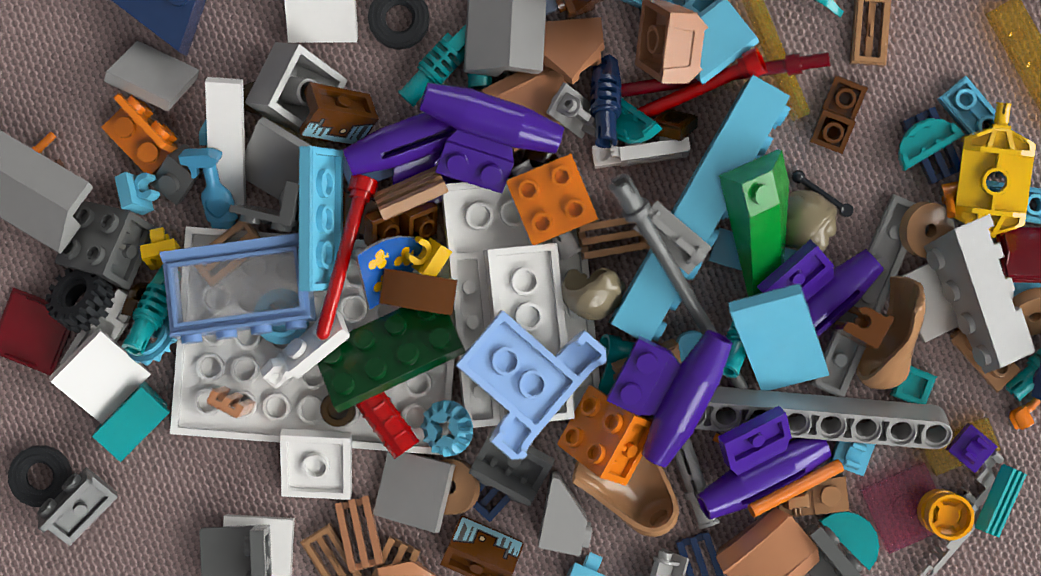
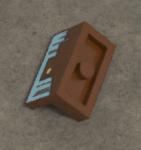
M310 82L304 90L310 113L299 128V132L302 137L351 145L367 136L379 118L370 94Z
M461 516L440 565L465 576H512L524 543L482 523Z

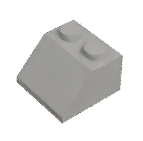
M275 42L245 103L269 120L300 133L299 128L310 113L304 94L308 84L313 82L344 89L348 80L300 44Z
M552 470L538 535V548L581 556L582 547L589 548L592 535L591 522H587L584 509L560 473Z

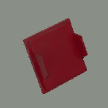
M1019 227L996 234L995 241L1000 243L1004 257L999 259L1003 274L1006 277H1011L1013 283H1041V227Z
M13 287L0 320V356L51 375L56 370L70 331L48 314L49 311L46 310L45 305L49 302Z

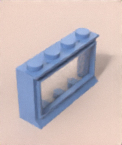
M299 233L159 252L164 270L170 326L169 337L181 339V344L203 342L202 336L216 334V340L232 339L238 337L237 331L251 330V335L272 333V327L285 325L286 330L307 328V322L316 321L313 291H299Z

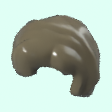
M807 190L792 191L788 195L785 246L799 250L811 239L824 252L829 244V238L836 234V206L816 192Z
M608 268L597 269L588 279L585 273H580L577 269H571L567 272L562 283V296L565 305L573 313L587 320H600L612 314L621 305L622 295L626 286L625 282L620 280L618 275Z

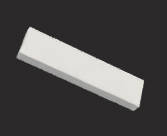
M207 77L205 81L207 148L222 151V158L216 164L220 182L231 192L235 205H246L243 79Z

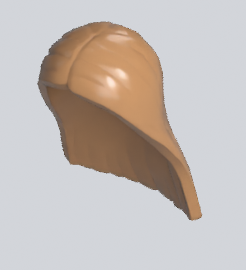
M906 276L890 277V302L887 314L895 317L878 349L865 348L856 369V374L860 381L871 389H891L899 386L908 377L913 349L925 315V294L920 282Z
M642 456L630 480L624 486L600 478L579 461L576 462L572 475L573 484L600 501L634 531L644 536L658 537L674 528L679 516L678 501L661 466L648 461Z

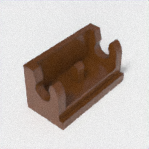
M853 306L848 312L857 316L853 320L854 323L836 321L831 327L832 330L863 347L878 349L895 317L889 314H880L868 307L858 308Z

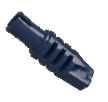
M609 54L601 58V64L593 66L590 81V114L595 118L594 142L600 148H611V145L616 146L617 119L622 113L618 60Z

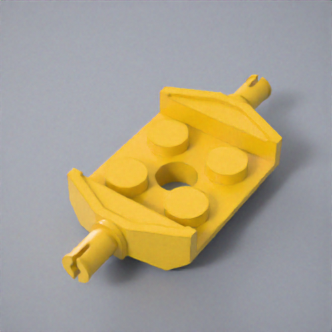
M996 102L994 124L989 128L962 136L961 139L963 149L955 201L956 215L954 218L963 224H967L990 214L994 224L993 227L988 228L991 238H996V234L1024 226L1027 213L1036 144L1011 130V126H1008L1012 105L1010 103ZM999 171L1003 174L1005 183L1000 190L993 192L988 189L986 179L990 173Z

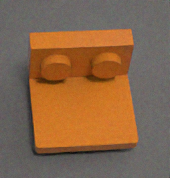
M117 93L113 99L121 108L101 128L144 173L155 175L167 155L179 148L174 143L178 137L164 123L161 125L157 120L153 121L151 119L154 112L141 99L137 100L133 95L126 97Z
M572 154L507 180L508 188L532 245L540 244L598 220Z
M590 385L574 411L575 419H570L557 445L600 478L626 486L643 456L642 451L652 419L642 415L637 416L608 402L607 395L604 392Z

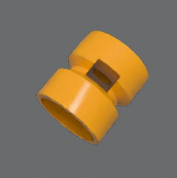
M943 488L933 489L925 493L917 507L918 518L921 524L930 532L946 540H958L966 536L972 529L975 521L974 510L971 504L962 496Z

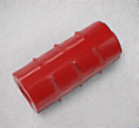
M382 392L356 404V407L363 415L362 418L366 419L373 432L379 437L383 447H386L395 460L420 441L411 430V426L401 416V412L391 402V397Z

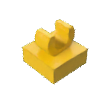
M164 227L150 230L151 243L140 245L141 258L150 270L160 269L163 263L159 252L181 249L174 238L170 239L169 234H165Z
M416 236L414 240L422 245V251L418 256H413L406 252L405 258L413 264L412 268L420 274L437 277L452 251L432 238H429L427 241L420 236Z

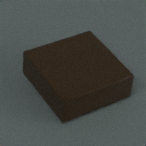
M671 109L664 111L654 119L662 128L656 134L657 136L682 141L698 127V116Z

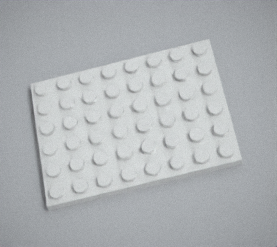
M186 226L184 248L209 245L226 232L227 229ZM240 231L226 243L238 241L248 232ZM258 232L261 238L286 235L280 233ZM356 239L353 251L358 247L364 249L368 246L364 244V240ZM286 252L252 257L213 288L208 285L194 265L184 266L181 282L183 321L190 322L254 313L259 299L274 289H290L298 293L294 253ZM352 255L337 310L343 315L349 332L401 308L379 304L371 310L368 309L357 261L352 258ZM448 259L437 277L450 279ZM234 260L221 263L210 272L211 276L216 275ZM327 290L313 291L316 321L320 318ZM274 304L272 305L275 310H279V307L276 308ZM452 314V315H450V316H451V318H452V320H453V323H454V316H453V314ZM316 321L309 322V327L306 329V331L311 326H313ZM251 330L237 331L238 337L232 339L216 340V334L202 336L203 342L194 344H181V339H177L170 434L280 443L282 429L352 432V448L388 451L386 447H383V443L376 433L373 432L366 419L362 418L363 415L357 407L354 418L344 426L334 427L323 420L320 406L322 400L329 393L317 364L299 379L291 377L277 389L262 378L260 369L270 358H276L278 353L282 352L288 344L271 343L261 335H251ZM455 358L384 391L388 397H391V402L401 412V416L411 426V430L420 441L406 452L441 455L431 452L432 448L429 444L423 442L425 436L420 426L425 417L423 413L433 403L442 400L452 401ZM226 386L231 389L228 395L238 392L243 395L240 402L251 399L255 401V404L250 413L234 418L207 404L206 400L213 389ZM449 420L439 423V426L443 429L441 438L449 434Z

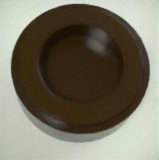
M525 149L522 161L524 162L529 159L531 165L537 168L559 158L554 153Z
M328 394L321 402L320 413L327 424L341 427L348 424L354 418L356 405L338 413Z

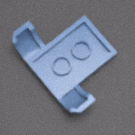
M500 311L455 366L508 411L493 431L490 442L510 459H524L527 456L526 452L532 441L595 368L606 362V348L589 333L581 331L554 356L508 314Z

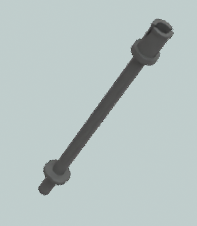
M621 174L612 180L613 183H609V189L622 207L621 214L626 222L636 223L702 335L707 330L717 332L648 216L651 209L650 203L645 197H641L629 174ZM741 371L736 378L728 377L734 388L748 389V383Z

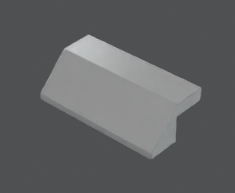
M467 0L463 72L494 77L499 76L504 70L540 74L543 71L546 0Z
M0 130V218L61 254L81 227L73 215L93 187L88 181Z

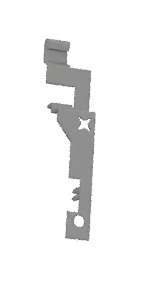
M996 450L984 462V469L975 478L985 487L978 497L975 498L963 486L961 487L966 492L964 498L971 504L974 510V519L977 518V515L979 517L981 512L979 507L987 499L995 481L991 468L996 463L1000 464L1004 461V458ZM975 522L966 536L958 540L948 541L945 545L948 548L946 553L935 546L940 554L934 550L931 551L939 559L933 567L928 564L918 576H926L927 572L931 569L932 573L928 576H934L976 529Z

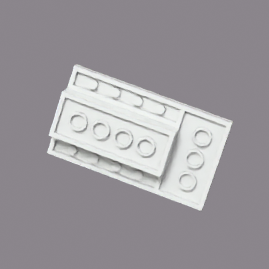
M466 182L446 184L449 192L441 195L446 247L452 251L448 258L450 279L458 280L453 307L454 325L465 350L469 349L500 311L508 314L554 356L581 331H586L596 340L594 320H587L573 313L565 305L562 296V283L569 270L577 269L580 273H585L587 279L590 277L588 259L582 260L581 253L579 252L563 261L558 251L557 243H553L551 239L537 245H532L507 183L502 194ZM573 229L571 232L578 242L577 230ZM599 366L584 379L550 421L575 419L574 411L588 386L599 387ZM459 369L462 405L471 417L473 428L498 425L508 411Z

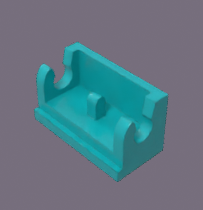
M144 381L103 424H100L95 429L92 437L121 462L170 413V410L167 408L168 403Z

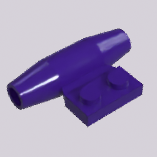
M428 82L419 107L420 111L455 128L446 137L435 173L501 194L504 191L514 164L512 147L555 154L564 132L562 125L525 106L469 88Z
M423 112L379 128L344 148L343 152L352 176L393 168L391 181L394 185L436 166L446 137L455 128ZM441 175L445 184L463 182ZM439 196L428 202H434L436 204L441 202L442 198L441 196Z
M810 239L757 287L762 293L800 284L817 336L819 337L858 303L885 269L867 249L833 268L832 262Z
M707 330L681 364L672 354L671 350L644 337H637L607 395V401L637 416L654 415L642 451V455L648 461L661 467H667L693 434L720 383L733 344L725 336L715 331Z
M780 406L718 436L724 463L730 470L696 495L702 512L707 519L711 520L748 508L749 504L811 473L829 459L831 451L826 440L807 438L789 441L792 437L787 414Z

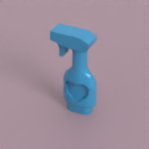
M214 148L184 149L178 158L180 165H185L189 168L191 177L193 179L196 178L200 172L199 168L203 169L206 187L201 193V201L206 220L210 222L211 228L230 229L236 224L235 220L238 219L236 213L229 212L230 204L235 205L231 192L221 184L216 164L222 158V151Z

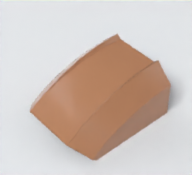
M642 0L635 65L661 83H689L703 70L700 67L704 32L708 28L696 12L664 0Z
M545 69L540 74L517 72L482 89L480 92L525 106L560 124L548 115L546 111L563 82H567L564 81L563 74L553 69ZM512 147L513 155L523 149Z
M776 507L769 510L719 547L716 555L723 573L727 576H804L820 561L819 550L816 544L790 514Z

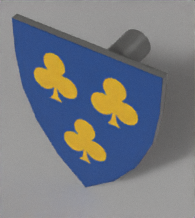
M394 236L385 238L364 249L358 247L353 251L352 258L357 261L369 310L380 304L379 297L384 268L413 272V264L404 255L406 252L413 256H418L421 253L422 245L417 243L414 237Z

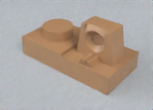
M834 476L777 507L792 517L849 511L846 476Z

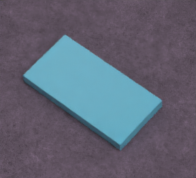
M299 146V291H324L328 289L343 234V150Z
M800 284L728 303L731 316L761 390L770 391L829 376L828 366Z

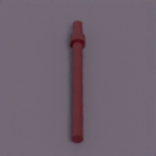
M829 52L805 56L795 53L785 55V59L766 61L765 64L768 72L762 76L787 73L788 76L803 74L802 70L830 66ZM742 76V77H740V78H738V79H736V80H742V79H746V78H745L744 76ZM694 77L689 83H661L656 79L622 83L621 97L681 89L698 80Z

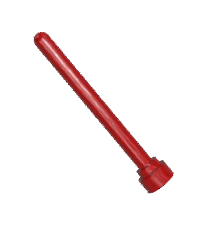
M755 47L742 53L743 57L737 59V64L723 69L705 84L697 81L637 109L651 118L742 76L747 79L752 77V75L760 77L767 74L765 61L758 48Z
M357 174L351 175L348 191H350L349 197L352 201L316 329V336L320 340H326L330 336L366 203L370 202V199L373 198L377 190L378 181L368 176Z

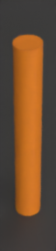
M836 459L754 501L747 506L748 510L755 518L844 471V467L840 460Z

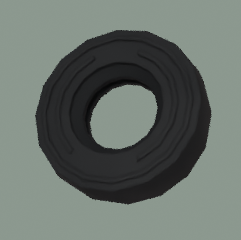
M373 0L367 17L370 31L376 40L387 48L397 50L411 48L419 43L427 33L430 23L428 6L424 0ZM402 5L411 11L412 23L404 31H393L386 24V13L393 6Z
M35 445L21 451L12 460L8 470V484L12 494L21 503L31 507H41L49 498L55 499L63 491L62 486L72 475V468L68 459L59 450L48 445ZM43 463L51 469L53 480L46 489H36L29 483L28 471L33 464Z

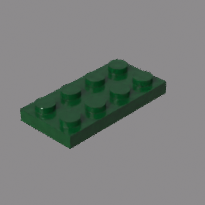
M401 307L350 331V337L317 363L332 404L339 413L461 356L466 350L450 315Z

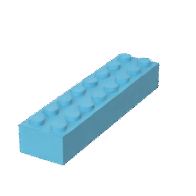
M754 75L744 83L671 211L674 216L711 247L720 233L716 229L720 219L724 220L729 217L719 175L751 162L755 158L764 156L773 141V138L768 136L771 129L781 126L791 109L786 105L790 98L788 94ZM651 248L624 293L621 305L615 309L608 323L636 339L638 336H641L650 341L654 340L657 342L668 324L662 320L669 309L671 311L677 309L681 298ZM703 262L696 266L689 275L680 268L685 279L693 280Z

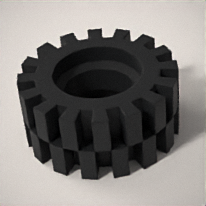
M68 268L64 270V277L58 275L55 278L58 281L57 285H50L49 290L52 294H46L45 300L49 303L45 307L49 311L48 314L69 331L73 330L75 333H81V329L87 332L91 330L90 324L97 327L101 324L98 319L101 316L104 318L108 316L109 313L105 309L112 308L114 303L110 299L115 298V292L111 290L113 289L112 284L102 277L75 269L73 271ZM85 293L84 297L75 305L77 299Z

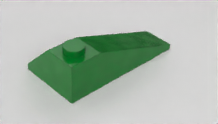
M779 149L719 175L748 297L762 294L757 286L784 263L789 180L783 153Z

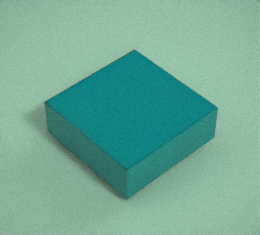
M911 366L907 379L899 386L892 388L890 395L909 403L926 404L937 376Z

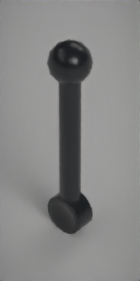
M796 170L792 173V180L795 183H802L813 192L822 195L836 206L842 217H849L853 214L854 209L851 204L839 202L805 178L803 171Z

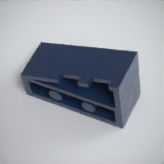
M112 0L166 43L187 57L206 0Z

